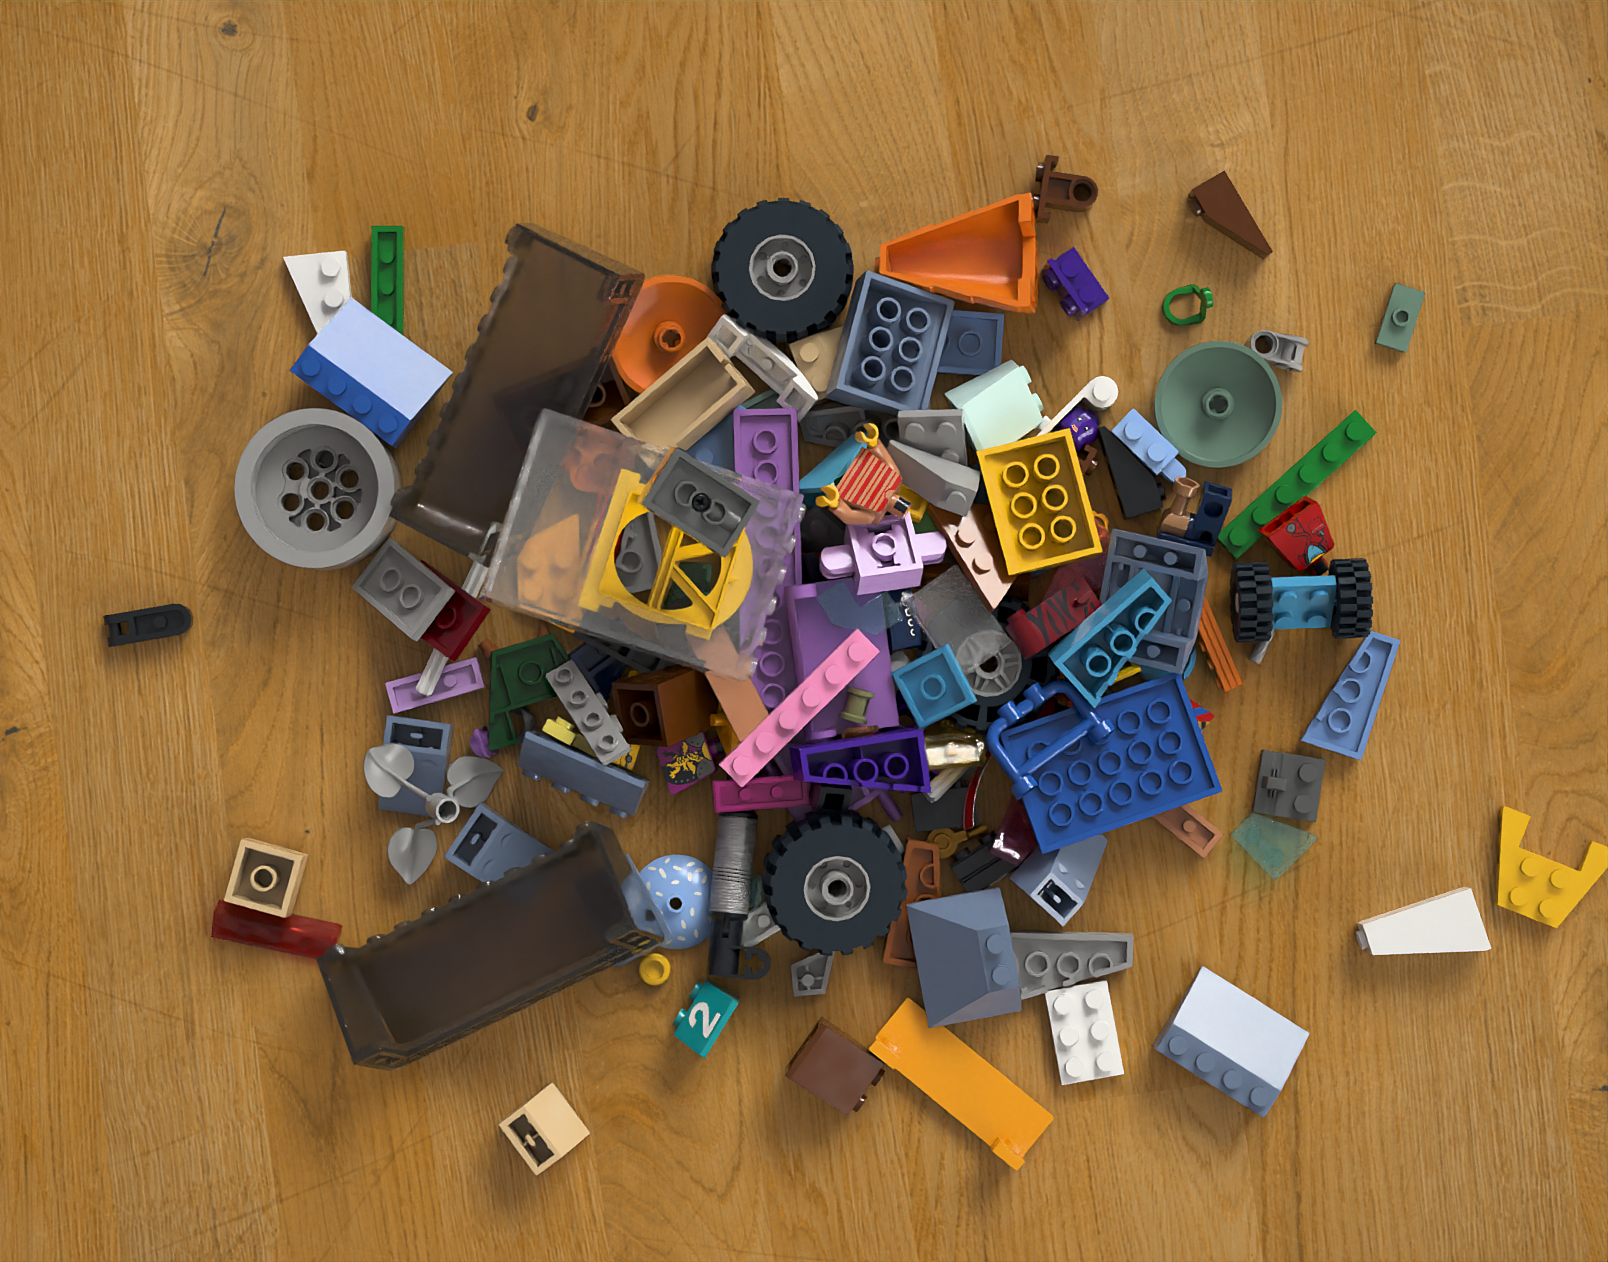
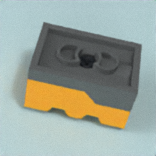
M670 447L636 500V503L690 536L715 554L725 558L759 506L760 501L681 449Z

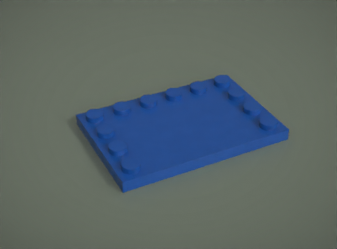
M1171 673L1101 697V701L1096 708L1090 704L1102 722L1109 719L1116 730L1098 744H1095L1087 734L1034 771L1031 776L1038 786L1023 796L1021 800L1042 855L1222 792L1223 790L1181 675ZM1072 707L1000 733L999 738L1004 750L1015 765L1019 767L1085 719L1076 707Z

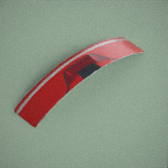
M990 751L982 758L970 780L963 806V831L974 826L975 795L981 775L992 756Z

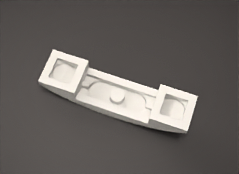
M726 314L722 315L707 337L718 344L729 359L736 355L780 395L776 401L783 408H797V420L800 422L819 399L808 380L793 362L770 341L754 335L755 330L748 326L745 329L736 323L735 318Z

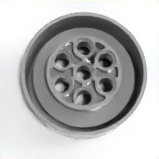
M320 408L301 409L283 414L261 428L250 440L241 455L234 484L235 501L239 517L246 531L256 544L282 562L321 571L337 570L355 565L377 551L390 536L397 523L403 497L401 473L395 457L387 444L356 419L337 411ZM325 452H331L334 456V462L329 468H322L319 464L320 456ZM298 463L302 464L304 467L303 477L299 480H293L290 476L292 466ZM355 471L359 477L358 483L353 488H347L344 484V477L348 472ZM326 483L329 487V494L325 499L318 500L315 496V488L318 484ZM295 494L299 497L300 504L295 511L290 512L285 505L286 499ZM351 502L354 507L353 515L349 519H342L339 514L341 505ZM316 514H321L325 519V524L319 531H314L310 526V520Z

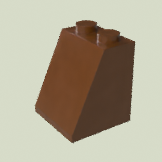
M682 663L611 682L617 719L623 728V731L620 733L628 744L669 747L715 727L710 725V715L717 714L714 692L699 663Z
M821 1017L786 1066L785 1076L848 1116L851 1110L857 1112L867 1099V1096L863 1093L870 1084L873 1086L877 1085L885 1070L882 1069L884 1062L869 1049Z

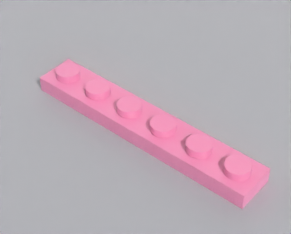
M856 628L719 765L743 787L880 651Z

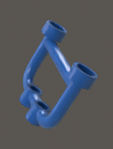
M1058 680L1048 683L1043 687L1038 682L1033 684L1022 693L1026 699L1017 706L1012 701L1002 706L997 711L1000 718L995 720L988 728L986 744L993 757L1014 785L1010 788V791L1017 800L1038 786L1031 774L1087 734L1095 744H1098L1116 730L1109 719L1102 722L1084 696L1072 683ZM1054 694H1066L1085 720L1017 767L999 742L1000 733L1017 723L1033 709L1041 706Z

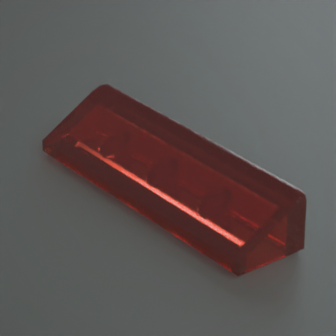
M221 899L213 913L211 937L335 963L342 925L295 914L283 918Z

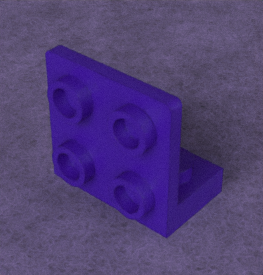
M1074 247L1057 259L1051 258L1046 261L1042 269L1044 275L1041 277L1051 292L1054 290L1058 292L1062 298V301L1059 303L1069 318L1074 315L1076 320L1079 321L1109 300L1108 295Z

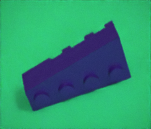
M907 728L789 747L793 778L795 780L931 793L923 729Z

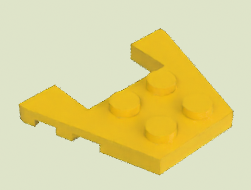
M1501 805L1499 816L1501 817V824L1498 835L1499 863L1497 864L1495 904L1557 928L1608 868V847L1589 840L1578 870L1572 869L1520 848L1519 845L1531 816Z

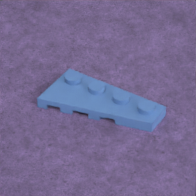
M1371 631L1367 638H1363L1299 740L1361 760L1401 640Z

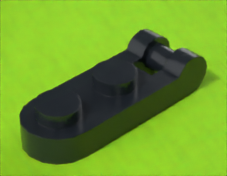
M169 604L103 616L105 626L108 625L110 637L107 638L108 647L179 636L187 633L193 625L191 610L182 604ZM128 622L130 634L122 635L121 623Z

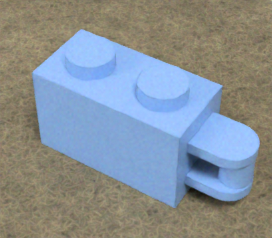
M1134 408L1110 431L1153 477L1160 474L1169 483L1174 484L1176 477L1186 476L1185 467L1174 458L1179 451Z

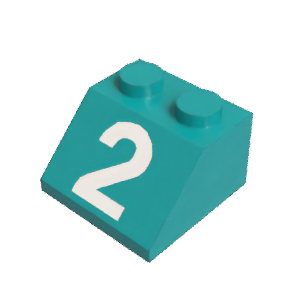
M708 977L704 984L699 981L689 995V998L694 1001L687 1011L681 1009L672 1025L677 1027L674 1036L703 1058H706L738 1005L740 998Z

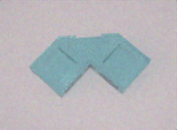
M843 580L816 596L817 601L832 625L853 630L857 628L861 632L877 635L904 619L887 591L862 607L858 606Z

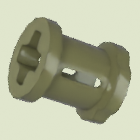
M847 686L848 698L844 712H840L839 717L867 724L866 712L869 701L874 698L875 693Z

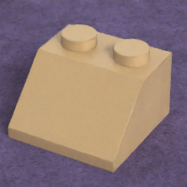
M844 326L819 332L789 344V350L795 366L805 376L819 398L813 406L831 400L826 398L825 395Z

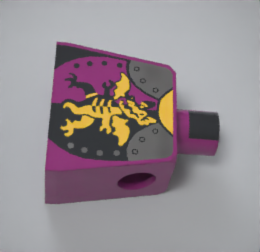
M704 731L669 747L655 746L671 795L717 772L714 759L726 755L719 737L708 741Z

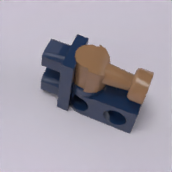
M1176 477L1172 487L1176 496L1171 508L1165 509L1162 513L1157 527L1156 538L1206 549V557H1211L1232 502V489L1204 481L1196 511L1191 513L1186 511L1189 498H1194L1197 495L1200 485L1192 479Z

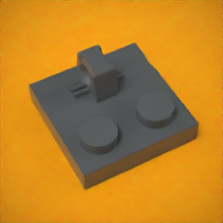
M1261 749L1252 812L1316 822L1326 760Z

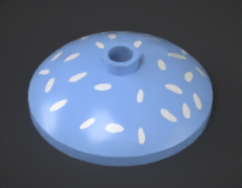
M681 854L663 856L649 863L639 873L674 938L659 945L661 947L685 949L703 942L710 936L712 919L708 915V909L710 908L709 896H711L710 890L712 889L711 880L716 879L712 875L716 874L712 873L713 870L708 865L694 857ZM677 897L682 901V906L679 909H673L670 906L672 898Z

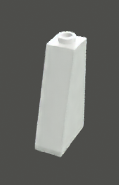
M1461 887L1357 922L1359 931L1355 932L1360 948L1362 950L1366 949L1367 953L1372 955L1487 951L1491 949L1472 890L1468 887Z

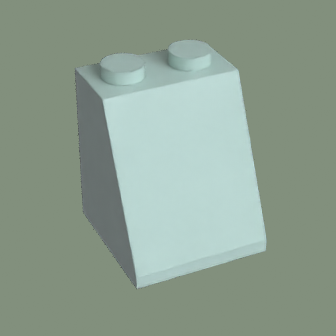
M1012 359L944 393L951 409H963L965 438L969 448L976 456V451L1015 442L1044 422L1040 414L1044 407L1036 393L1031 394L1027 384L1032 381L1026 368L1023 365L1019 367Z

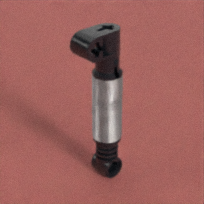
M727 773L726 780H728V779H733V778ZM755 810L719 813V820H717L718 829L715 839V857L713 858L714 868H712L715 870L712 873L716 874L712 875V877L716 879L711 880L712 889L710 890L711 896H709L710 908L708 909V915L711 917L712 922L706 975L751 980L761 979L771 969L772 964L769 954L760 948L741 946L743 922L748 919L749 898H751L749 895H751V876L753 875L751 872H753L752 867L754 866L753 857L755 856L753 854H755L754 848L756 847L755 838L757 837L755 835H757L758 815L755 813ZM740 949L746 950L745 960L753 959L754 954L759 955V960L764 961V967L758 968L757 973H753L752 967L745 966L744 975H738Z

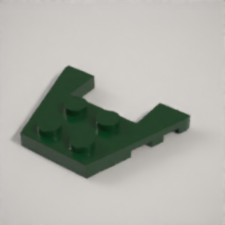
M553 633L491 651L488 719L489 751L518 743L509 715L510 710L557 696L548 682L546 674L571 659Z

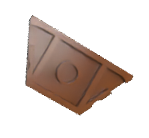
M930 504L926 508L927 513L938 531L945 537L946 544L989 613L993 612L1018 574L1008 576L990 504H972L967 517Z

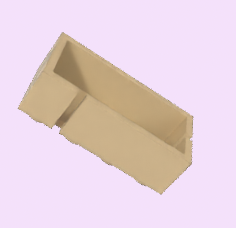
M707 337L615 415L611 421L648 468L656 471L670 447L681 448L684 451L688 450L727 417L733 409H736L754 394L755 390L734 367V364L718 344Z

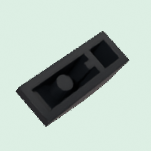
M1105 426L1098 428V439L1123 519L1127 520L1163 508L1162 501L1166 500V496L1161 482L1156 483L1153 475Z

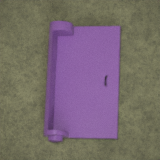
M853 577L784 587L797 686L856 628L880 651L803 727L805 740H812V744L831 741V737L837 734L900 726L893 676L891 674L892 667L881 592L857 595ZM847 686L875 693L874 698L869 701L866 712L867 724L839 717L840 712H844L848 698Z

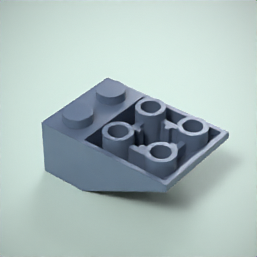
M388 715L383 745H401L410 751L414 759L413 773L406 781L429 795L434 793L445 794L446 770L449 767L455 724ZM401 785L399 792L394 797L389 798L379 795L378 809L430 816L425 808L426 800Z
M484 802L478 805L444 855L446 859L468 874L525 908L529 905L562 856Z
M1102 834L1042 855L1037 846L1011 875L1010 879L1064 926L1085 903L1108 840Z

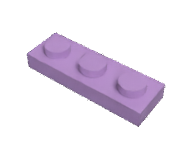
M477 657L444 666L431 696H426L416 691V686L422 673L385 683L393 714L486 688Z

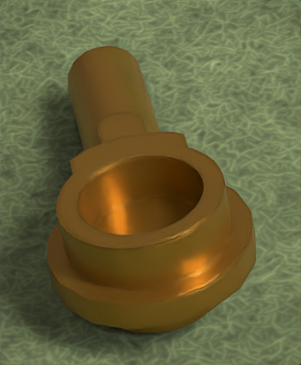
M983 822L965 831L962 829L954 832L949 828L932 830L926 841L939 845V858H948L956 851L959 843L984 836L989 832L986 823Z

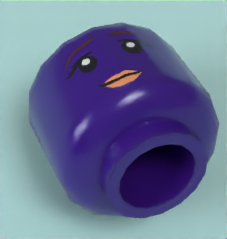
M1075 406L1053 428L1051 433L1070 428L1077 453L1083 450L1086 444L1090 445L1098 438L1097 426H1099V419L1092 410H1085L1080 406Z

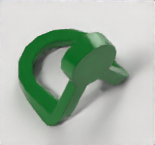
M1190 284L1169 292L1164 297L1162 303V312L1165 318L1176 326L1202 323L1206 318V309L1213 307L1211 290L1209 287L1200 289L1197 285ZM1195 293L1201 300L1200 312L1186 319H1178L1173 316L1169 306L1171 299L1179 294Z

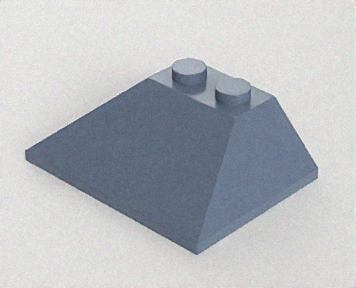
M1112 529L1099 598L1100 603L1104 604L1143 568L1172 600L1148 635L1145 634L1137 645V650L1131 659L1128 658L1127 661L1182 674L1198 634L1208 580L1206 549Z
M1000 887L906 904L928 1028L1022 1011L1016 962Z

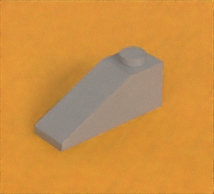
M890 439L887 451L900 471V476L903 479L902 484L936 507L967 517L978 490L981 471Z

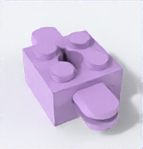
M910 512L907 513L903 520L893 514L885 515L878 525L871 523L868 525H846L845 545L823 549L820 557V571L827 579L853 576L857 595L920 586L923 565L942 562L947 547L946 539L938 531L915 534Z

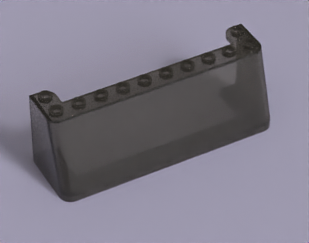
M517 223L516 226L509 230L505 244L508 245V253L513 256H510L504 265L503 273L505 276L501 285L496 286L490 297L491 308L478 324L477 331L480 333L476 342L470 345L465 354L467 362L463 372L458 373L453 381L452 389L454 392L450 401H447L440 411L439 417L442 420L438 429L431 433L427 441L429 449L425 458H422L415 468L414 474L417 477L414 484L406 486L403 490L398 489L390 503L393 507L389 515L390 517L487 568L516 560L529 539L645 279L644 273L534 223ZM496 524V532L491 533L488 538L489 530Z
M593 821L584 822L575 828L576 832L572 834V840L562 843L559 846L560 850L550 855L548 853L540 854L532 858V863L523 868L514 867L503 873V878L480 883L476 886V891L468 895H456L448 900L449 904L441 908L427 909L421 913V918L413 922H401L393 927L394 931L386 935L378 934L366 940V945L359 948L344 947V944H336L325 950L326 954L316 958L353 1064L387 1071L405 1067L662 943L665 937L613 829Z

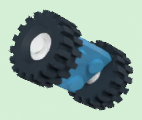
M1332 559L1328 568V576L1271 578L1267 562L1232 564L1230 611L1234 639L1236 642L1270 641L1272 629L1285 630L1330 627L1335 639L1367 638L1371 632L1370 628H1372L1373 597L1371 591L1373 589L1370 582L1371 573L1366 559Z

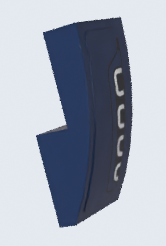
M911 588L882 591L887 638L891 652L921 647L920 624Z

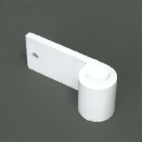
M1100 376L1094 378L1052 421L1047 416L1043 418L1044 422L1034 428V430L1038 429L1040 431L1037 436L1048 434L1080 401L1094 411L1106 410L1117 399V385L1109 377Z

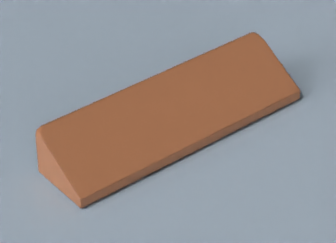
M722 624L713 628L709 640L684 632L738 740L742 742L769 713Z

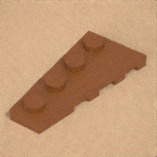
M906 837L902 862L907 873V879L905 880L907 896L906 900L900 904L902 912L898 920H892L889 924L891 930L885 937L881 961L882 963L918 969L906 904L940 898L939 845L933 842Z

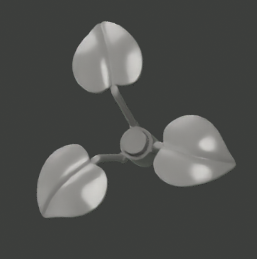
M384 744L370 748L366 752L363 760V774L366 783L373 792L390 798L394 797L399 792L401 785L426 800V811L432 817V819L417 823L414 830L409 827L398 829L388 842V859L407 884L415 882L426 871L437 850L435 833L429 829L422 828L433 824L440 825L441 822L449 823L454 821L459 814V805L473 808L483 803L503 773V769L500 766L478 756L460 757L453 761L446 770V780L451 785L446 790L447 795L443 793L429 795L406 781L414 770V759L407 748L398 744Z

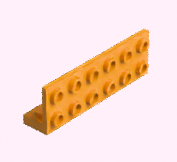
M909 997L903 1001L868 1044V1049L890 1068H895L987 1143L996 1155L1016 1171L1025 1162L1023 1158L1025 1153L1054 1119L1051 1113L945 1026L928 1028L925 1010Z

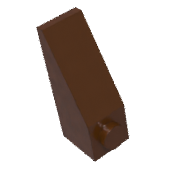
M1225 170L1190 191L1188 194L1190 197L1188 205L1196 217L1201 216L1205 223L1261 259H1265L1273 252Z

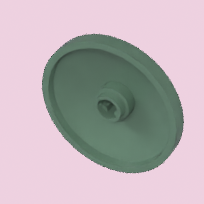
M1207 341L1184 350L1166 367L1156 389L1155 416L1163 437L1179 451L1178 454L1201 466L1213 468L1230 467L1253 458L1271 441L1281 419L1282 393L1274 371L1257 352L1242 344L1231 341Z

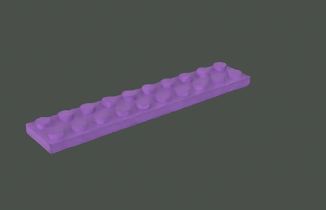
M797 408L733 409L735 485L760 501L759 506L744 529L751 548L753 570L750 587L738 608L740 660L767 712L770 714L797 687L784 587L802 584Z

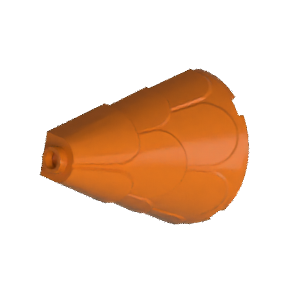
M1032 193L1016 194L978 210L968 211L935 226L930 224L881 244L880 257L875 258V273L936 295H943L967 303H978L1014 313H1035V308L1032 307H1037L1039 250L1034 227L1036 225V216Z

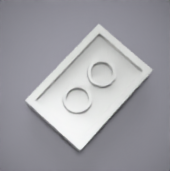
M1107 980L1055 988L1044 993L1061 1085L1124 1074Z

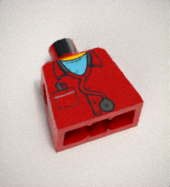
M1307 496L1302 497L1257 530L1259 535L1281 559L1298 572L1308 568L1312 576H1320L1328 570L1329 565L1323 555L1334 548V541L1320 505Z

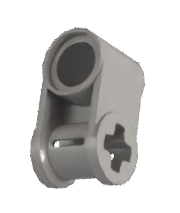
M1269 330L1258 331L1246 340L1245 346L1257 352L1268 364L1288 371L1302 372L1303 366L1300 364L1304 348L1309 345V340ZM1257 338H1263L1267 341L1268 351L1266 354L1256 350L1255 341Z

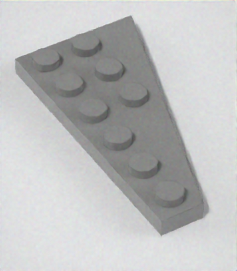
M1010 930L1021 1000L1046 993L1048 990L1061 986L1067 987L1075 984V982L1091 977L1097 978L1127 969L1133 965L1134 935L1132 933Z

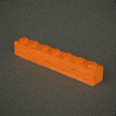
M1204 596L1198 634L1202 641L1198 643L1202 652H1207L1209 659L1206 662L1210 670H1214L1217 677H1214L1218 689L1222 687L1223 691L1226 692L1243 683L1206 596Z

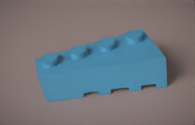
M1143 568L1047 654L1078 691L1096 708L1101 701L1100 697L1116 680L1118 677L1117 673L1127 659H1131L1137 650V645L1145 634L1148 635L1172 600Z

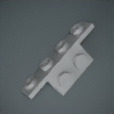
M572 659L546 674L551 687L603 766L631 751L630 746L620 733L623 731V728L614 714L609 716L606 711L609 707L600 692L597 694L593 692Z

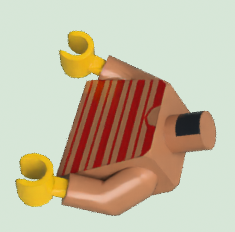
M872 423L863 424L868 432L867 438L862 431L855 433V439L858 443H866L867 447L860 449L837 487L833 485L820 487V490L826 494V497H816L815 502L820 507L829 505V510L846 525H868L870 523L878 525L887 511L903 520L909 512L912 503L898 495L903 480L900 476V471L882 442L877 439L879 435L877 426Z

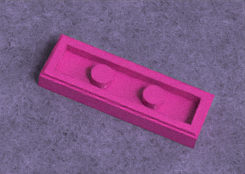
M793 775L754 777L743 787L734 779L712 781L714 813L810 806L808 782L795 780Z

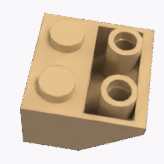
M553 1082L503 1118L498 1124L536 1176L563 1157L590 1134L588 1128Z

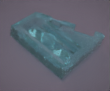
M1251 813L1229 834L1273 880L1278 879L1319 839L1315 834L1255 813Z

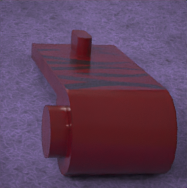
M1081 576L1029 612L1025 613L1023 609H1020L1006 619L1009 625L1005 627V630L1026 660L1082 623L1102 604L1084 577Z

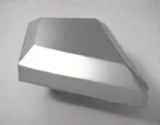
M833 951L831 956L820 955L817 952L791 964L794 997L826 993L835 951Z

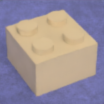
M251 838L241 839L224 901L283 918L291 916L309 854Z

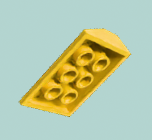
M1070 428L976 451L1008 576L1095 558L1103 552Z

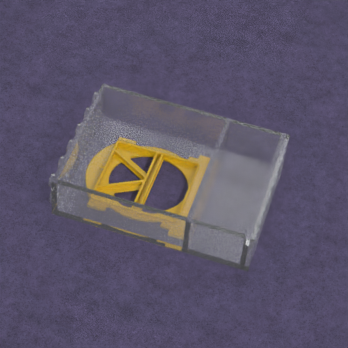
M543 408L537 417L479 600L735 683L744 682L747 677H752L758 659L753 658L757 645H763L767 633V628L763 627L767 615H772L776 605L777 597L773 596L776 585L782 584L787 566L782 564L786 553L791 554L795 545L796 535L792 534L796 522L801 523L805 513L806 505L802 504L804 495L698 460L759 500L760 504L725 558L720 556L721 569L719 578L707 596L703 595L677 566L675 561L713 554L714 552L700 543L679 547L684 533L671 526L647 604L630 594L620 581L614 564V549L624 527L637 516L650 512L636 503V500L665 457L668 449ZM670 577L693 602L692 606L676 610L660 608Z

